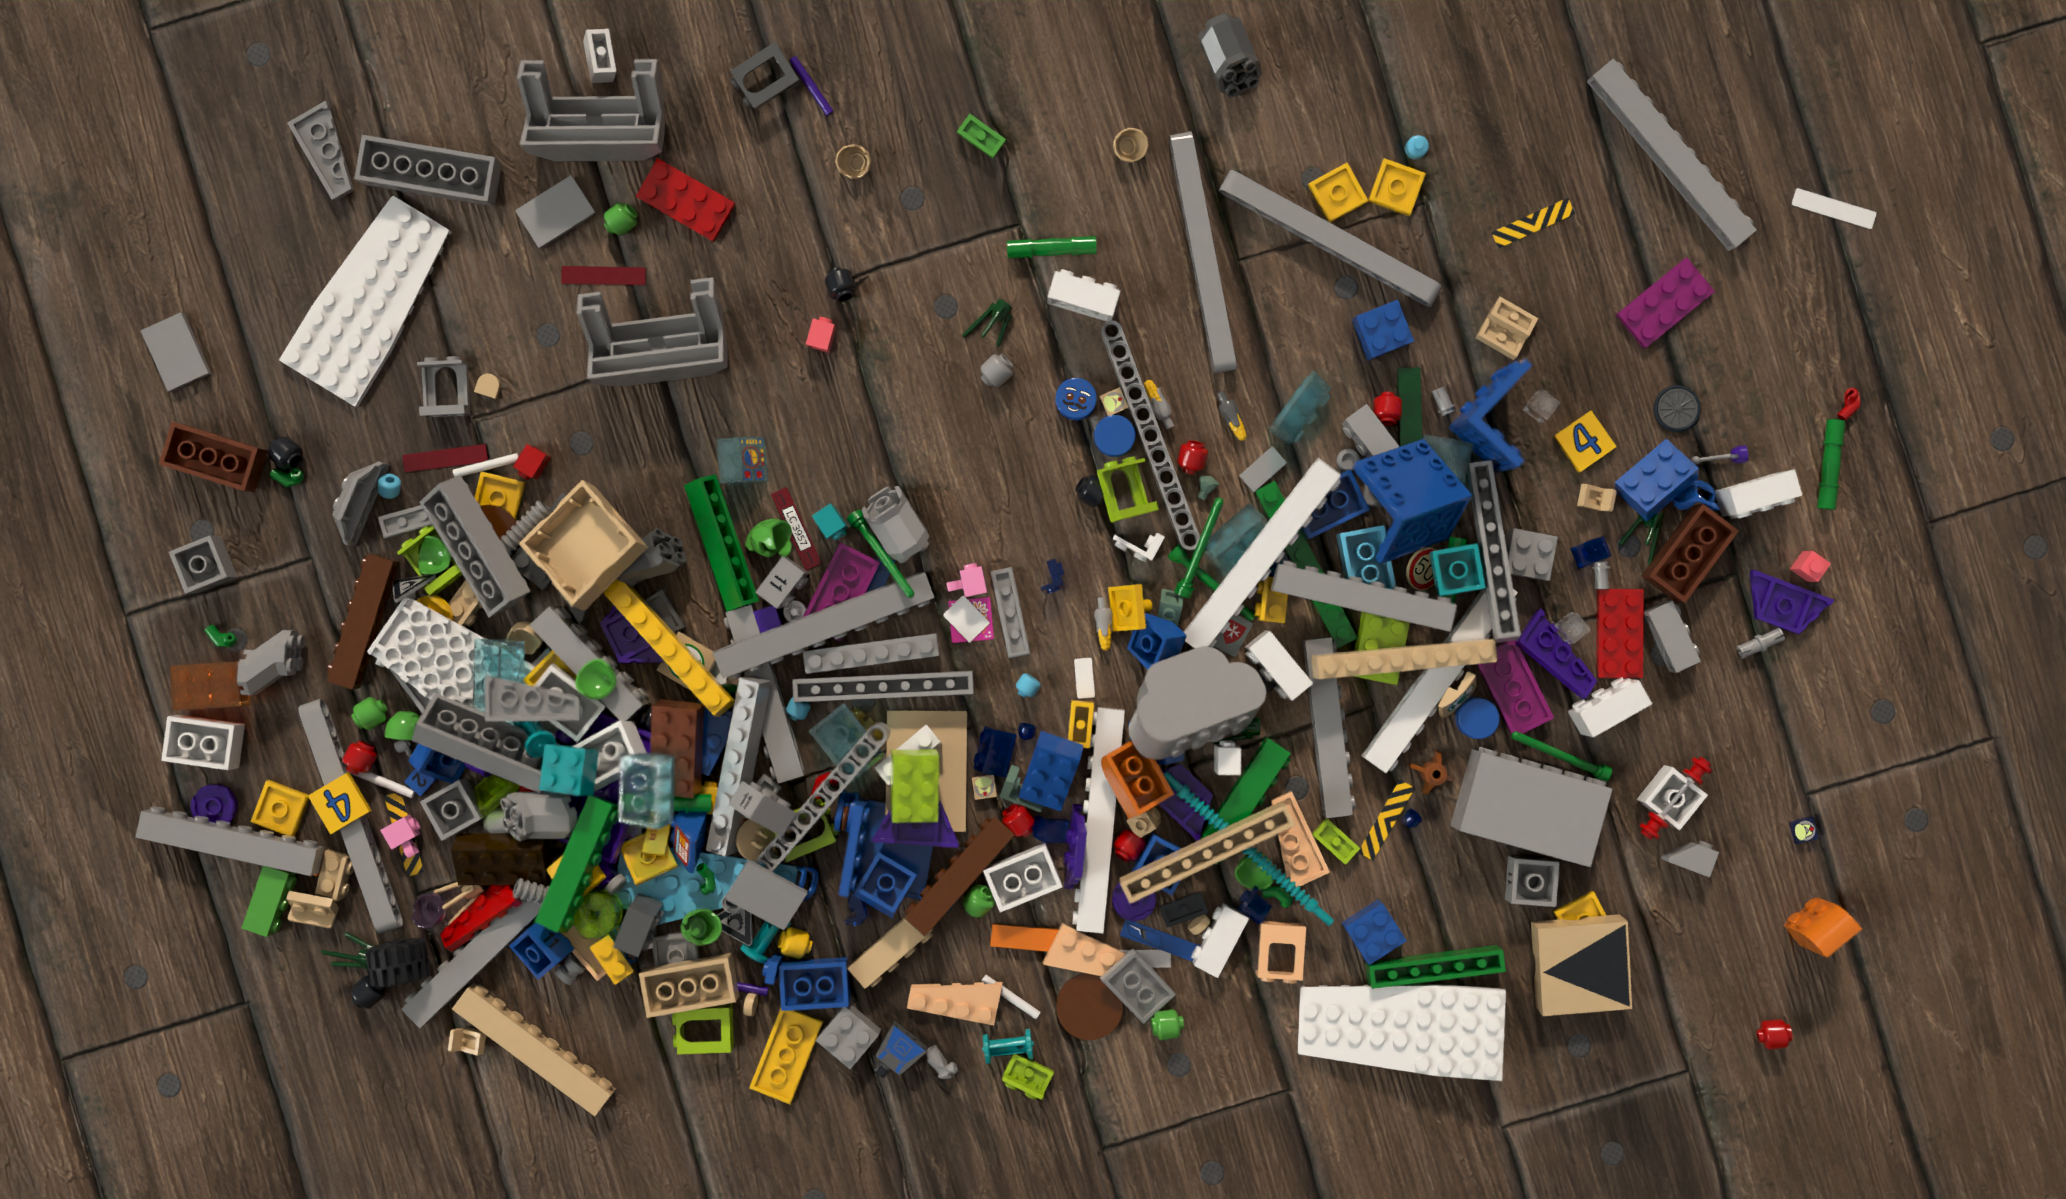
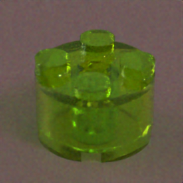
M595 890L583 896L584 901L574 916V926L579 933L586 938H599L614 931L620 925L623 905L616 895H610L604 890ZM596 911L600 912L598 917L595 915Z

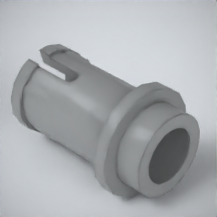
M1445 386L1431 392L1439 407L1438 413L1441 412V415L1444 416L1455 411L1453 408L1455 405L1451 403Z
M1608 561L1594 562L1592 569H1594L1595 589H1609L1608 569H1610V566H1608Z

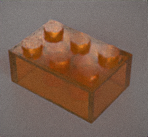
M239 661L170 666L172 710L250 705V695H241L240 690H244V688L237 684Z

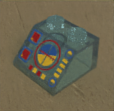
M764 437L716 439L720 484L733 485L768 482Z

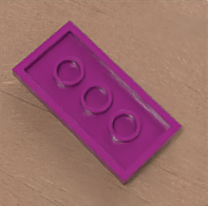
M1686 257L1620 310L1616 316L1644 349L1715 291Z
M840 542L802 617L864 594L880 562Z
M1516 641L1504 642L1496 646L1497 662L1476 664L1511 735L1515 731L1523 734L1554 719L1520 647L1515 644Z

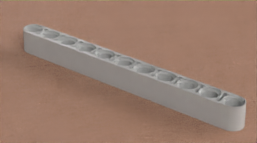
M1190 131L1169 135L1172 160L1213 372L1216 374L1236 370V358L1193 134Z
M1230 170L1219 189L1221 194L1425 306L1431 307L1442 288V285L1236 171Z
M1107 321L1102 327V339L1129 407L1177 540L1185 550H1193L1197 547L1200 536L1124 332L1117 321ZM1115 327L1118 334L1115 337H1109L1105 332L1106 328ZM1121 347L1125 350V356L1117 358L1114 356L1113 350ZM1122 369H1131L1133 377L1130 379L1123 378L1121 375ZM1131 389H1138L1141 393V398L1138 400L1131 399L1129 391ZM1146 410L1149 418L1146 421L1139 420L1137 418V411ZM1148 430L1154 431L1156 433V440L1153 442L1147 441L1144 436L1145 432ZM1153 452H1162L1164 461L1161 463L1155 462L1152 458ZM1162 472H1169L1171 474L1172 481L1169 484H1165L1160 480ZM1174 492L1179 495L1180 501L1178 504L1173 505L1169 503L1168 495ZM1179 513L1187 516V523L1184 526L1176 522V516ZM1186 534H1191L1195 538V544L1191 547L1186 546L1183 539Z
M320 698L300 705L298 710L325 786L348 773V771L345 770L347 766L342 761L344 751L325 700ZM365 814L340 829L375 930L377 933L383 934L402 927L403 919Z
M880 722L874 724L798 810L787 830H793L796 833V839H790L787 836V830L783 836L777 835L754 861L756 864H765L771 872L777 868L888 740L890 729L886 724ZM874 729L882 730L884 738H875L873 734ZM860 746H866L869 749L868 756H863L859 753ZM845 763L853 764L855 768L853 773L845 770ZM830 780H837L840 784V789H833L830 786ZM817 796L824 798L825 806H819L816 803L815 799ZM802 813L809 814L811 818L810 823L802 820ZM774 846L779 847L781 849V856H777L773 853L772 848ZM725 896L723 897L722 907L726 912L735 913L741 909V907L727 901Z

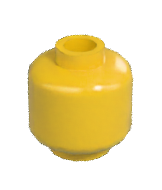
M789 927L786 931L781 932L778 948H780L781 953L785 956L801 959L805 953H810L812 941L809 940L810 937L807 931Z

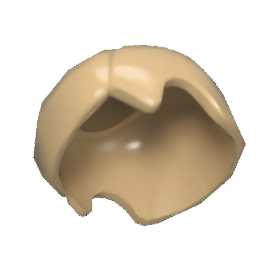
M1136 128L1122 130L1115 136L1113 141L1114 154L1121 161L1128 163L1136 162L1143 158L1149 146L1147 136Z
M852 144L840 149L835 162L841 174L850 179L864 177L870 171L872 160L865 148Z
M517 622L507 634L509 645L521 653L534 654L542 645L543 639L529 626L531 622Z

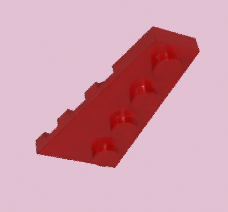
M490 885L485 892L479 895L440 934L445 948L451 952L473 938L477 930H485L489 927L490 921L496 917L501 919L508 914L507 910L509 908L520 906L522 904L520 897H513L514 885Z

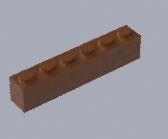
M368 553L363 558L360 566L362 569L360 578H357L354 584L355 594L347 606V612L349 613L340 628L342 635L340 641L334 647L333 653L335 657L333 663L327 669V682L352 690L360 689L370 659V654L367 651L376 639L400 562Z
M987 817L979 826L981 831L976 836L972 834L964 843L967 847L961 853L957 851L950 858L949 861L952 864L946 870L942 868L935 875L934 878L937 881L931 887L927 885L919 894L921 899L916 904L912 902L904 910L906 913L904 919L923 936L929 933L1015 835L996 817H992L991 820Z

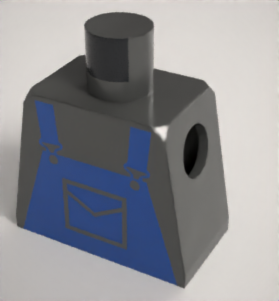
M894 1021L875 1056L881 1062L875 1068V1072L882 1078H885L891 1070L901 1075L926 1053L927 1046L898 1022Z

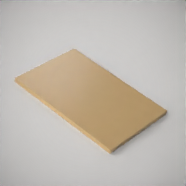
M887 711V726L890 729V736L887 740L886 758L891 754V750L898 749L925 725L941 741L942 744L936 748L939 754L938 801H941L953 831L966 832L967 711ZM886 783L887 815L890 810V786Z

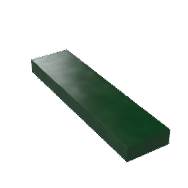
M1420 367L1397 368V396L1402 400V418L1398 421L1399 447L1422 440Z

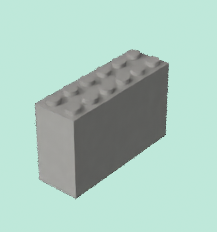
M1479 747L1478 751L1471 749L1450 826L1462 832L1591 867L1612 788L1605 786L1606 782L1587 776L1586 780H1584L1585 776L1565 771L1562 774L1563 770L1548 765H1543V768H1540L1541 764L1522 759L1520 763L1518 757L1500 753L1499 757L1497 756L1498 752Z

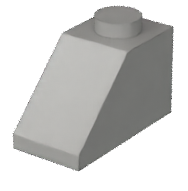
M1699 841V844L1689 842L1663 854L1661 859L1710 877L1719 852L1712 850L1713 845L1703 841Z

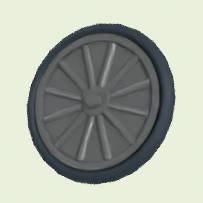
M1674 385L1665 388L1658 394L1653 410L1657 422L1663 428L1672 432H1682L1690 429L1697 422L1701 406L1697 395L1691 389L1681 385Z

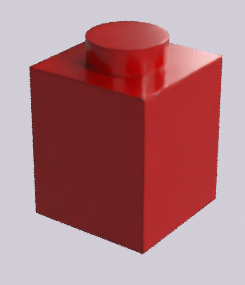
M526 444L513 467L519 470L517 474L526 480L530 478L538 480L551 456L533 445Z

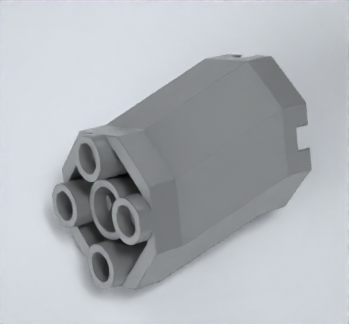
M894 486L895 490H891L890 487H885L868 499L869 506L867 509L864 506L862 513L892 560H897L899 563H904L915 553L927 548L929 545L927 540L930 536L901 488Z
M282 630L258 648L244 650L243 654L247 656L245 659H240L237 673V684L244 688V690H240L241 695H256L284 675H295L296 671H301L303 668L301 651L305 645L304 635H299L297 630Z
M514 792L500 800L504 813V819L502 820L503 828L506 832L510 831L511 835L519 841L526 839H565L571 837L577 824V812L574 807H569L568 802H571V799L565 793Z

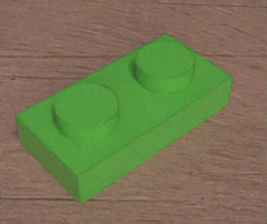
M971 114L968 115L957 131L958 135L992 159L995 158L1006 142L1005 138Z

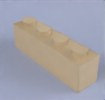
M903 918L849 964L847 969L864 988H867L869 985L874 987L882 980L881 975L886 970L890 973L899 965L897 961L903 956L907 958L916 950L914 948L915 945L920 941L924 944L933 936L931 933L933 928L926 936H923Z

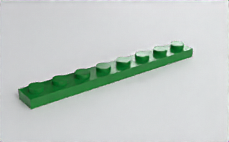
M1275 481L1255 491L1260 504L1270 520L1285 501ZM1301 529L1297 531L1299 536L1292 545L1287 544L1284 548L1289 559L1297 564L1296 568L1305 570V566L1318 568V573L1324 574ZM1312 600L1329 635L1336 642L1337 648L1357 639L1342 607Z

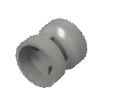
M569 954L565 959L564 965H560L555 970V974L562 982L571 986L577 980V975L582 974L586 968L574 954Z

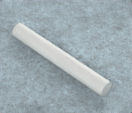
M519 453L453 469L454 477L460 475L462 477L515 463Z
M359 772L358 775L352 774L409 798H413L415 794L413 789L371 772Z
M986 974L981 980L984 984H995L997 982ZM1002 986L1000 994L1002 997L1034 1019H1037L1040 1014L1039 1010Z

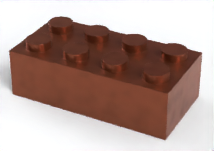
M172 422L159 465L235 489L255 493L268 450L189 425Z
M1704 504L1694 505L1641 577L1676 603H1686L1739 530Z
M660 699L652 705L650 794L694 798L701 791L704 704Z

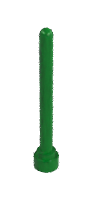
M1220 497L1214 501L1185 577L1177 583L1174 590L1176 594L1182 597L1191 598L1194 591L1193 578L1224 503Z
M862 510L852 512L847 517L850 526L860 530L908 598H913L915 595L913 589L866 525L867 521Z
M1177 544L1167 558L1173 563L1183 564L1188 569L1191 560L1186 556L1185 549L1180 544ZM1198 566L1195 575L1215 592L1220 584ZM1244 605L1240 614L1250 621L1255 618L1254 613Z
M1517 731L1511 735L1513 740L1592 773L1595 779L1607 782L1611 777L1612 767L1603 763L1594 765Z

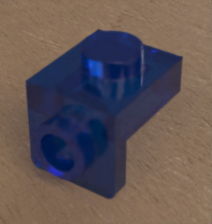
M1604 536L1590 539L1570 548L1578 569L1612 556Z
M1055 559L1047 561L1053 583L1041 586V590H1046L1047 594L1060 590L1059 585L1063 584L1061 575H1065L1061 562L1056 563Z
M1255 885L1250 891L1246 889L1240 896L1241 904L1238 910L1260 925L1272 905L1256 894L1259 888Z

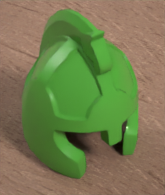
M780 519L764 520L751 529L744 547L752 552L756 551L765 557H772L776 553H779L781 557H786L792 549L790 542L792 535L791 526L787 521Z
M710 909L693 910L686 914L681 923L683 937L688 942L697 946L711 944L718 939L722 931V923L719 917L712 913Z

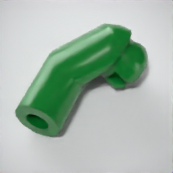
M274 468L269 475L271 479L285 487L300 484L304 479L302 471L297 468L287 474Z
M214 624L204 629V632L217 647L230 648L237 642V638L233 633H220Z
M700 863L696 871L705 881L704 884L700 885V889L703 895H709V893H713L716 889L715 876L705 863Z
M1281 885L1269 886L1261 890L1263 898L1275 897L1284 908L1290 907L1293 901V897L1290 896L1291 893H1287L1285 888H1281Z

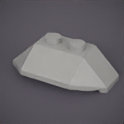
M376 462L349 473V476L343 480L341 486L343 490L340 497L333 504L334 511L332 516L345 545H357L378 495V480L382 475L387 474L390 464Z

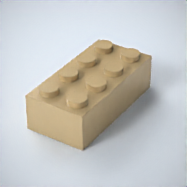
M732 953L648 967L639 973L647 1018L734 1003L739 998Z

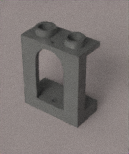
M775 42L730 70L734 77L730 79L737 91H743L745 97L742 99L749 110L754 108L757 114L760 113L758 108L789 88L793 87L795 90L802 86L799 78ZM774 58L785 76L760 92L751 93L747 91L744 87L745 76Z

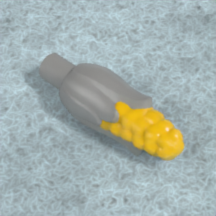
M1146 380L1144 386L1155 417L1159 421L1162 420L1166 430L1174 427L1170 418L1172 414L1171 408L1164 398L1161 388H1157L1152 380Z
M1106 597L1097 598L1098 609L1095 610L1094 617L1101 648L1107 651L1110 649L1111 631H1113L1112 611L1110 608H1107Z

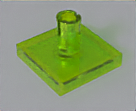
M494 774L484 778L473 788L480 812L487 816L500 805L502 798L514 793L520 788V785Z

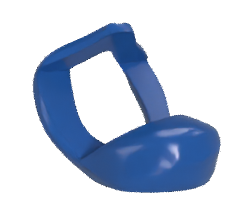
M1700 480L1693 482L1672 500L1674 507L1679 510L1688 509L1697 502H1700L1712 511H1719V507L1714 503L1715 491L1713 487ZM1697 488L1710 492L1708 501L1698 494Z
M796 866V869L802 873L799 887L803 889L807 871L813 873L810 888L803 899L805 901L812 897L817 888L818 872L812 867Z

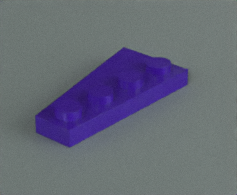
M1541 608L1536 610L1515 644L1581 699L1587 698L1597 682L1596 678L1582 660L1575 657L1571 651L1572 647L1567 641L1564 642L1557 633L1558 629L1544 617L1546 615Z

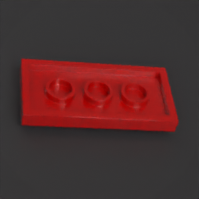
M658 158L635 196L637 199L712 242L716 240L736 205L735 202Z
M1597 589V678H1643L1644 589Z

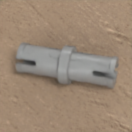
M1776 628L1764 635L1758 634L1754 636V639L1738 645L1736 648L1740 650L1738 653L1744 659L1756 652H1764L1774 644L1785 641V636H1781L1784 635L1782 630Z

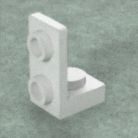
M1156 533L1155 536L1150 535L1144 545L1147 548L1146 552L1114 535L1112 540L1116 541L1114 544L1116 547L1125 552L1128 548L1135 552L1134 557L1146 562L1147 559L1152 561L1165 537L1159 533Z

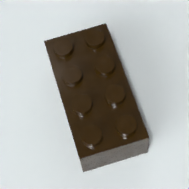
M457 833L451 848V855L458 886L515 885L520 878L524 882L529 880L531 884L536 882L537 885H548L550 875L546 869L552 865L548 839H526L519 841L511 833Z

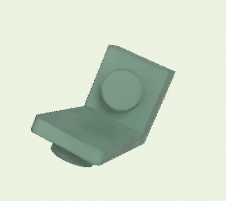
M1162 589L1157 617L1174 622L1178 626L1183 606V597L1172 590Z
M1011 765L999 797L1041 812L1043 805L1019 798L1022 784L1019 783L1021 778L1017 777L1020 768Z

